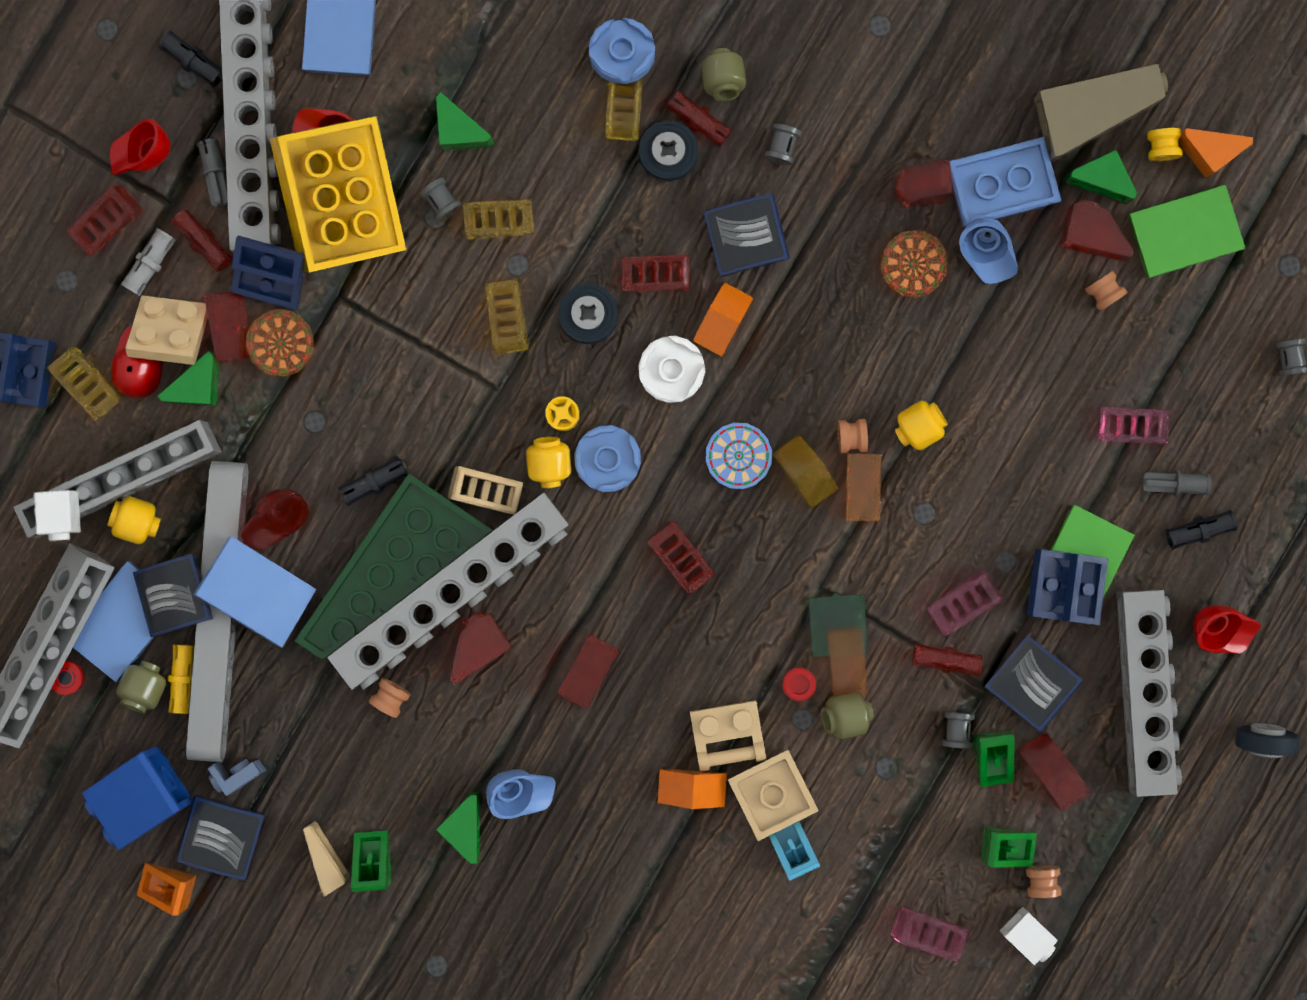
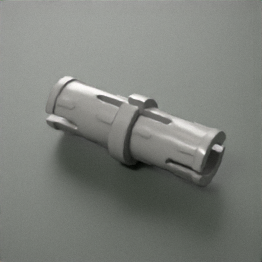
M157 228L143 252H138L136 255L137 261L121 285L140 296L155 271L159 272L162 268L160 264L176 240Z

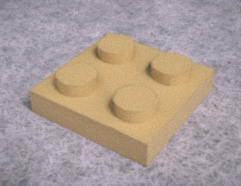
M142 295L126 345L127 357L195 365L210 312L208 304Z
M789 750L728 779L758 841L819 811Z

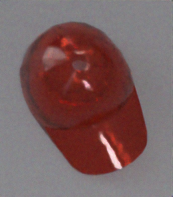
M281 488L271 491L258 501L255 510L256 514L241 529L240 536L250 547L258 550L266 549L297 531L307 521L309 505L301 494L292 489Z

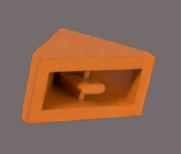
M1188 128L1181 132L1182 136L1178 140L1180 146L1205 178L1214 174L1253 144V137Z
M724 282L692 342L722 357L754 298Z
M660 769L658 803L688 809L725 807L727 773Z
M145 863L137 896L170 915L178 916L189 907L197 875L152 863Z

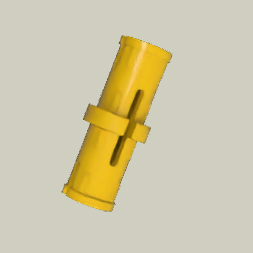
M173 645L172 671L168 675V682H171L169 713L189 714L194 645Z

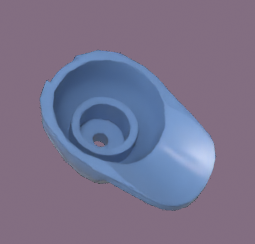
M980 217L971 221L963 229L959 239L961 253L983 282L988 284L998 283L1017 274L1018 265L1012 240L1007 230L999 221L991 217Z
M519 769L501 772L494 776L487 785L486 798L488 807L492 815L501 819H512L543 811L552 802L556 785L555 780L550 776L533 775Z

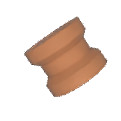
M1111 271L1084 289L1088 295L1093 296L1097 301L1096 307L1099 312L1128 293L1125 287L1119 286L1116 282L1117 275L1114 271Z
M858 419L855 423L838 420L837 435L840 454L848 453L852 449H857L859 452H867L868 431L866 419Z
M382 678L379 682L378 692L371 695L368 702L383 713L397 718L401 712L399 707L402 702L409 699L411 694L396 683Z
M1050 865L1027 867L1026 876L1030 878L1027 896L1032 898L1061 896L1062 890L1057 881L1060 875V867Z

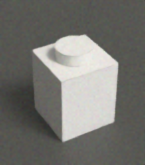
M78 491L34 493L37 534H48L49 541L70 540V533L81 532Z
M1023 907L1000 930L1003 936L1033 965L1038 961L1044 962L1055 950L1053 945L1058 941Z

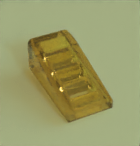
M643 77L635 81L636 87L617 86L616 83L609 81L605 137L607 139L632 141L639 139ZM615 95L635 96V99L615 98ZM614 109L634 110V113L614 112Z
M531 200L463 203L467 239L534 234ZM515 209H522L523 226L517 227ZM502 210H508L510 227H503ZM488 211H495L496 228H490ZM475 212H481L482 228H476Z
M513 279L485 284L492 345L495 353L505 354L528 350L529 345L519 280ZM513 293V298L495 301L494 296ZM515 307V311L497 313L496 310ZM517 321L516 325L499 327V323ZM516 334H518L517 336H511V337L501 338L502 336H509V335H516Z
M76 347L69 348L47 368L95 421L99 420L122 400L80 349ZM75 361L79 363L68 374L64 373V370ZM86 371L89 375L75 385L72 381ZM95 381L98 386L84 396L82 392ZM104 391L108 396L94 407L91 402Z

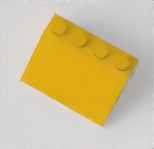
M376 116L269 138L296 252L304 253V272L318 271L406 250Z

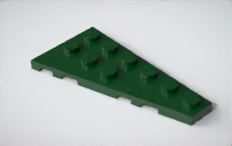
M409 473L308 620L295 642L320 659H326L493 530Z

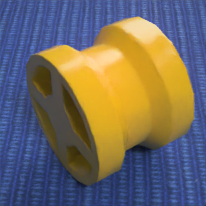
M1162 128L1147 132V140L1151 143L1148 159L1150 161H1167L1183 157V150L1179 147L1178 142L1182 136L1181 129Z
M557 397L548 403L546 419L554 429L568 431L577 425L580 411L572 399Z

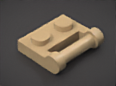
M756 700L690 711L700 772L708 771L712 766L756 759V762L766 761ZM752 736L753 746L707 753L706 744Z

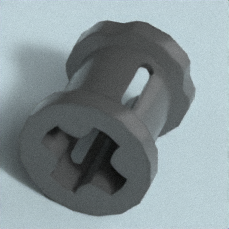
M773 124V139L770 149L765 151L764 157L774 163L791 166L794 161L791 156L796 139L801 137L802 132L788 125Z
M443 177L436 179L419 193L422 199H426L437 214L435 219L439 223L449 219L463 207L460 201H456L445 186L446 181Z
M1306 338L1275 343V348L1280 351L1282 370L1279 371L1280 377L1307 373L1303 347L1307 344Z
M945 712L947 733L946 739L942 741V746L972 749L973 743L970 742V728L975 714Z

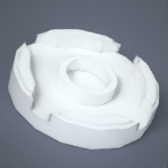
M678 336L662 337L650 343L642 353L638 366L640 381L646 392L656 400L666 403L682 402L693 396L702 385L705 375L704 359L698 347L688 339Z

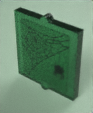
M834 593L831 597L808 598L813 657L837 655L838 658H843L847 654L868 653L864 594L840 596L838 593Z

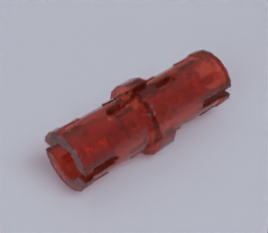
M678 90L673 97L683 106L670 99L666 108L688 122L691 130L700 131L716 143L718 147H721L725 142V138L715 131L728 138L732 129L710 115L708 108L705 106L699 107Z
M188 209L181 210L173 217L171 224L190 242V248L194 252H199L216 272L223 270L230 264L233 259L232 256L214 239V233L210 229H205Z
M915 644L912 665L941 669L942 673L947 674L952 671L979 677L983 665V655L954 651L953 647L947 646L945 649Z

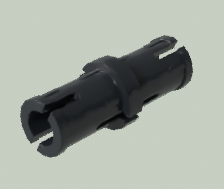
M168 31L161 38L158 48L181 64V68L186 72H193L213 88L222 81V68L204 56L200 48L187 44L172 31Z
M399 456L374 470L371 468L365 470V475L344 486L338 487L341 495H344L345 503L350 506L352 503L373 492L375 494L382 492L383 487L404 476L406 477L408 472L403 467L404 464Z
M1228 510L1204 519L1202 516L1193 519V522L1166 529L1165 535L1169 547L1175 550L1176 548L1199 541L1203 544L1209 542L1212 537L1237 531L1238 524L1233 511Z

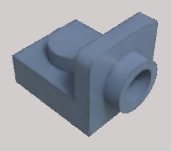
M247 759L243 760L230 769L231 777L220 762L208 767L211 773L209 776L211 784L219 793L223 791L226 796L236 792L266 771L259 759L252 763H249Z

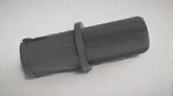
M206 139V145H204V141L197 143L204 170L201 172V177L206 179L211 205L213 207H224L228 205L226 167L223 166L219 140Z
M1175 470L1174 473L1144 472L1141 479L1143 491L1172 493L1173 496H1179L1180 493L1208 496L1212 484L1211 475L1183 474L1180 470Z

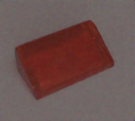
M232 292L205 295V304L217 362L227 363L252 358L251 352L253 351L250 348V343L252 342H250L251 337L243 295Z
M590 634L557 694L587 709L617 656L619 649Z

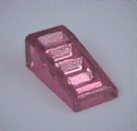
M1101 407L1099 441L1168 444L1170 410ZM1111 415H1118L1116 435H1110ZM1125 415L1131 416L1130 435H1124ZM1138 416H1145L1144 436H1137ZM1152 417H1159L1158 437L1151 436Z
M984 569L932 603L926 609L944 636H947L1002 602L1003 597ZM978 584H981L988 594L989 598L986 600L983 599L975 587ZM967 591L970 592L978 604L974 608L964 595ZM956 598L966 611L962 616L952 602ZM946 606L955 621L949 623L941 611V607Z
M901 906L891 933V939L900 944L959 962L969 929ZM927 923L923 939L919 941L923 924ZM937 927H939V928H941V929H940V932H939V935H938L936 944H935V946H933V945H932V942H933V939H934V936H935ZM952 931L954 934L949 949L945 950L944 947L949 932Z

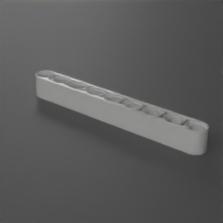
M211 462L201 563L202 579L229 536L243 543L248 488L247 463ZM210 606L213 619L196 624L186 756L187 760L222 763L227 746L237 621Z

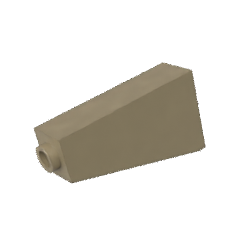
M1159 64L1039 91L1034 100L1051 162L1057 161L1162 101L1166 97L1165 93L1168 91V81L1165 73H1160Z

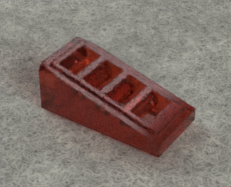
M121 185L111 186L67 232L88 256H93L143 209ZM114 201H116L119 204V206L124 210V212H122L119 209V207L114 203ZM107 208L116 220L112 222L103 210ZM94 218H97L106 228L104 232L93 221ZM85 226L97 238L94 242L82 230Z
M689 255L622 258V292L689 291ZM632 265H638L639 283L632 284ZM645 265H652V283H645ZM659 265H665V282H659ZM672 265H679V282H672Z
M674 521L647 542L688 595L715 575ZM675 534L678 539L662 551L659 545ZM683 544L686 550L670 561L667 556ZM692 555L695 560L679 572L676 566ZM700 566L703 571L687 583L684 577Z

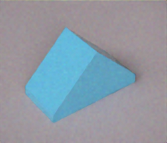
M799 821L769 836L789 881L820 867Z

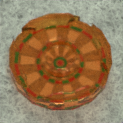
M919 230L906 231L890 240L882 253L880 267L883 279L892 290L902 296L916 298L928 295L940 286L947 275L948 257L944 246L938 238L930 233Z
M274 309L252 322L247 333L246 348L252 363L260 371L271 376L287 377L299 372L309 363L314 351V337L309 325L300 315L289 310Z

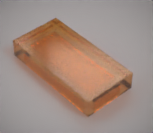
M847 453L845 521H880L881 454Z
M861 626L827 630L833 697L851 692L867 695Z

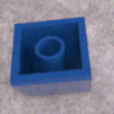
M159 745L141 752L82 793L86 799L84 800L86 810L92 817L99 819L104 827L102 829L104 838L111 846L115 845L118 850L126 847L193 803V798Z

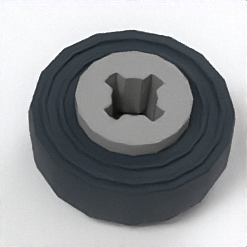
M666 120L655 123L645 131L640 139L638 154L642 167L649 175L657 180L671 182L682 179L692 171L697 162L699 149L696 137L688 127L679 122Z
M587 283L575 286L564 295L560 301L558 317L560 326L568 337L578 343L594 344L609 337L615 329L618 309L616 301L610 292L599 285Z
M1253 723L1237 727L1235 742L1237 747L1251 754L1278 758L1297 753L1299 736L1278 725Z

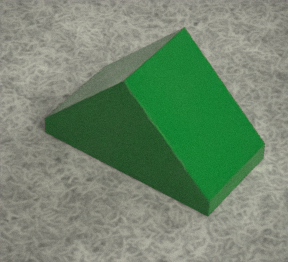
M441 92L436 97L439 145L442 151L490 148L494 143L492 136Z
M1117 150L1073 170L1066 176L1064 182L1124 204L1132 202L1137 194Z
M208 351L195 365H192L158 395L159 399L169 404L217 406L220 359Z
M1006 730L972 735L980 787L1013 783L1014 735Z
M472 792L436 829L470 864H477L480 860L479 792Z
M984 826L980 860L993 868L1033 867L1037 833Z
M388 830L354 833L352 892L387 889L392 883Z

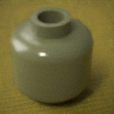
M718 48L713 50L702 61L703 87L705 92L714 97L715 100H733L744 90L747 80L744 62L739 54L731 52L727 48Z
M141 661L140 666H127L116 689V695L121 699L119 704L142 714H145L146 709H155L167 683L166 679L159 674L161 668L146 661Z
M856 692L831 697L826 701L825 707L821 709V721L827 734H832L838 740L865 734L869 729L870 721L874 718L870 702L864 701L862 696Z

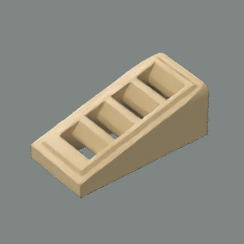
M456 466L447 499L515 515L524 482ZM464 476L470 477L466 495L460 494ZM478 479L484 480L479 499L474 498ZM491 483H497L493 502L487 501ZM504 486H510L507 503L502 505L500 503Z
M314 821L305 827L303 831L321 892L326 896L345 884L351 875L318 823Z

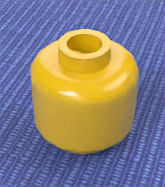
M921 400L898 414L897 421L899 427L895 429V432L905 447L911 444L916 450H923L944 437V427L948 424L934 402L929 404Z
M559 437L534 439L533 445L529 446L526 450L528 476L531 480L540 482L541 487H558L561 485V480L568 478L571 474L570 449L565 443L560 442Z
M126 496L121 502L115 501L107 526L112 527L111 532L114 537L140 545L146 541L148 536L155 537L161 519L155 517L156 508L154 504L132 496Z

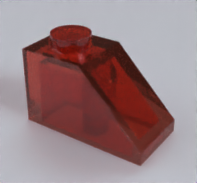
M949 158L904 168L900 178L896 179V195L898 199L903 198V207L943 204L953 193Z
M1079 200V203H1074L1068 208L1060 247L1124 262L1132 257L1134 250L1109 211L1099 208V203L1090 200Z
M480 611L464 621L467 628L460 632L450 676L453 685L513 647L492 613L484 616Z
M1046 732L1018 750L1054 807L1060 811H1065L1091 793L1073 765Z

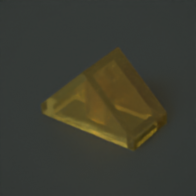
M800 435L772 454L811 509L839 489L822 460Z

